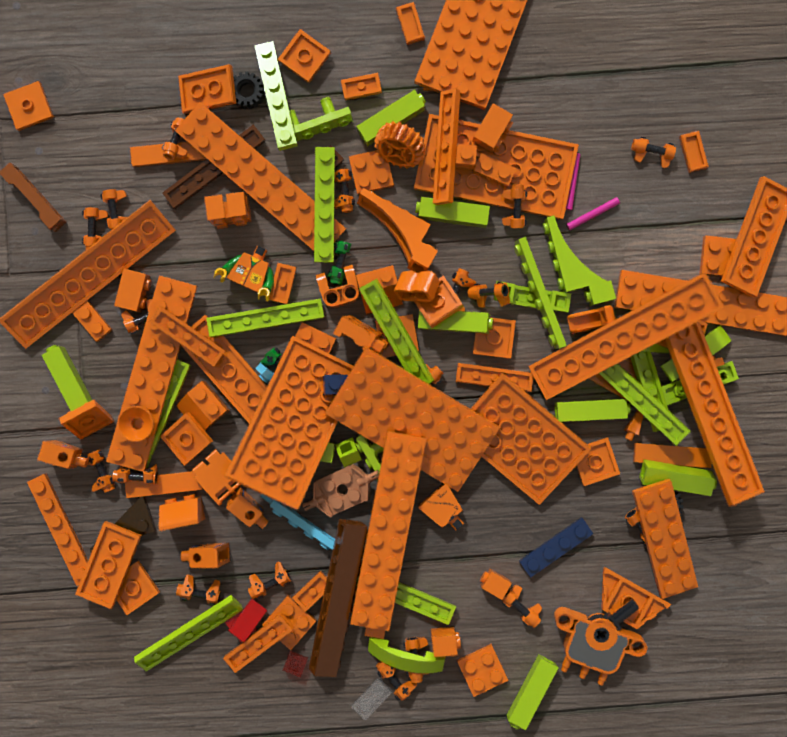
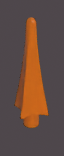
M638 409L624 429L627 432L626 440L632 441L634 436L640 434L644 415Z

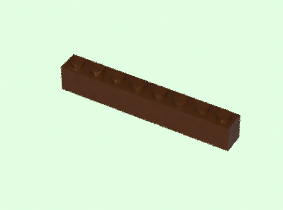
M339 519L308 668L314 676L336 677L341 667V652L344 651L345 633L348 632L349 628L348 618L349 614L352 613V599L356 594V580L360 574L359 565L364 554V541L368 534L367 526L361 521Z

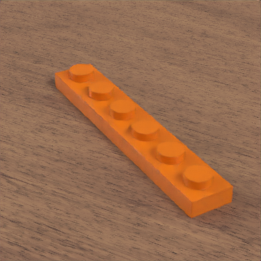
M457 88L440 92L433 204L435 205L453 203L460 90Z
M47 473L28 481L27 484L76 586H78L88 559Z

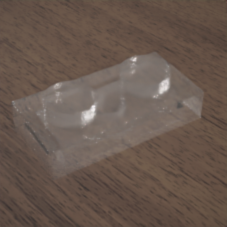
M378 677L351 705V708L366 721L392 693V690Z

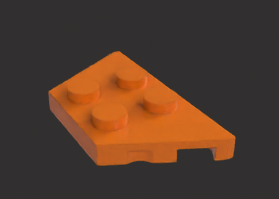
M604 566L601 605L603 611H609L613 614L633 599L638 604L639 609L623 622L638 629L647 620L657 616L656 614L664 608L670 607L671 604Z

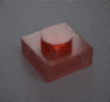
M290 651L283 671L301 677L308 657Z

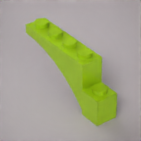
M555 216L547 217L542 226L544 234H548L550 241L547 242L549 252L553 253L554 256L552 264L554 271H557L559 279H557L559 289L568 293L585 288V300L587 303L589 302L590 306L615 300L616 296L612 281H606L588 269L574 255L565 242L558 228Z

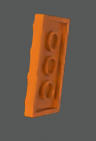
M105 521L75 595L112 609L142 535Z

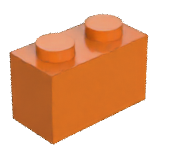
M493 103L475 133L472 142L490 152H493L495 148L499 149L504 140L501 136L504 131L508 133L514 123L511 121L513 114Z
M123 268L114 306L141 313L142 309L146 307V292L151 287L150 276Z
M454 626L431 628L434 657L458 655L457 649H461L460 636L458 632H455Z

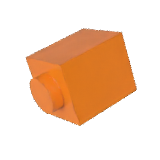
M457 144L456 169L474 170L477 145Z
M489 569L488 572L485 571L480 579L482 589L503 600L512 584L509 579L492 569Z

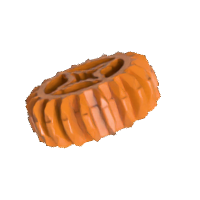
M393 121L386 123L379 129L375 137L374 147L377 149V153L382 154V158H385L387 163L391 162L393 166L398 165L400 168L403 166L406 169L409 167L414 168L415 165L422 161L426 151V144L423 142L424 138L419 136L420 132H415L414 128H409L407 124L402 125L400 121L397 124Z

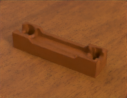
M8 163L0 171V175L7 183L18 188L40 212L39 218L50 230L57 232L67 223L17 166Z

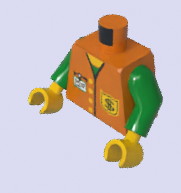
M259 246L256 247L253 256L245 252L242 255H237L222 268H217L214 273V278L217 275L222 276L220 279L221 283L225 281L227 276V279L257 292L258 299L263 295L266 296V301H269V295L274 285L273 270L270 268L269 263L263 261L267 250Z

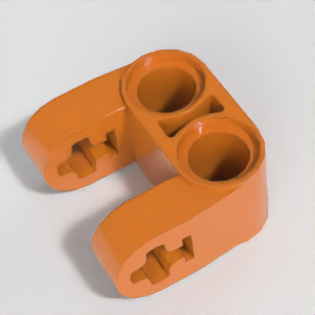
M353 265L343 267L348 284L333 289L329 288L325 272L316 275L320 293L328 307H340L354 303L359 299V288ZM354 289L356 291L355 297L347 298L345 296L346 291ZM330 294L337 295V301L333 304L327 302V297Z

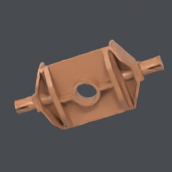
M352 464L315 481L313 484V499L303 503L304 510L307 511L317 507L327 516L332 517L339 512L368 501L371 491L370 483L378 479L379 471L376 470L366 474L361 468ZM343 484L348 488L347 494L339 492V485Z

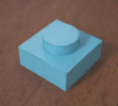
M262 363L256 367L260 373L259 377L268 383L274 373Z

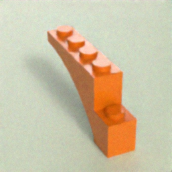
M363 188L357 204L377 217L393 234L407 259V268L417 273L428 271L438 252L431 245L422 242L431 224L427 223L424 219L410 214L407 210L399 208L392 202L377 196L374 192Z

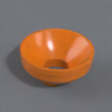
M131 406L120 413L117 428L121 436L126 440L139 442L146 439L152 433L154 419L147 409L140 406ZM137 417L141 418L144 422L141 429L133 427V420Z

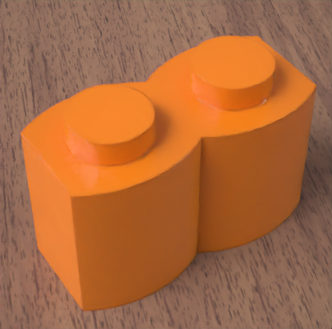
M412 270L404 271L400 274L394 293L399 300L430 302L433 301L440 281L432 271L419 273Z

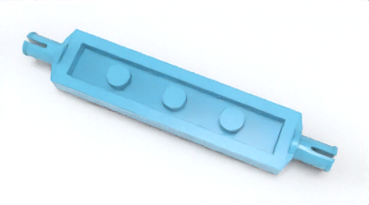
M263 494L260 496L270 503L274 514L279 517L283 515L289 519L288 523L295 528L299 526L305 530L303 533L311 539L315 537L320 541L319 544L327 550L331 548L333 550L335 538L289 506Z

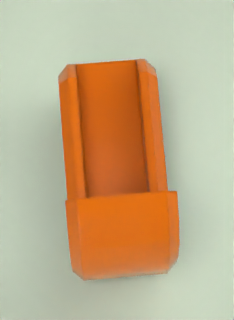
M611 305L567 316L569 330L572 334L598 329L616 320Z

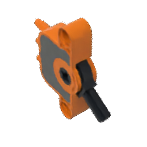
M632 599L613 614L608 611L606 614L595 613L589 617L566 607L557 608L554 612L556 625L559 629L567 632L563 643L566 656L561 671L566 673L571 662L582 665L579 677L585 679L591 668L600 672L597 683L602 686L608 674L618 670L625 653L636 657L645 655L647 645L643 637L620 626V623L639 609L638 604ZM561 616H568L566 621L559 620ZM636 642L641 643L639 647H632Z

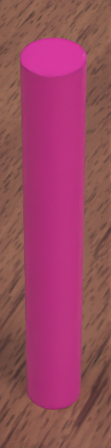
M577 153L566 205V210L572 211L580 153Z
M616 197L567 223L568 230L570 231L619 205L620 201Z

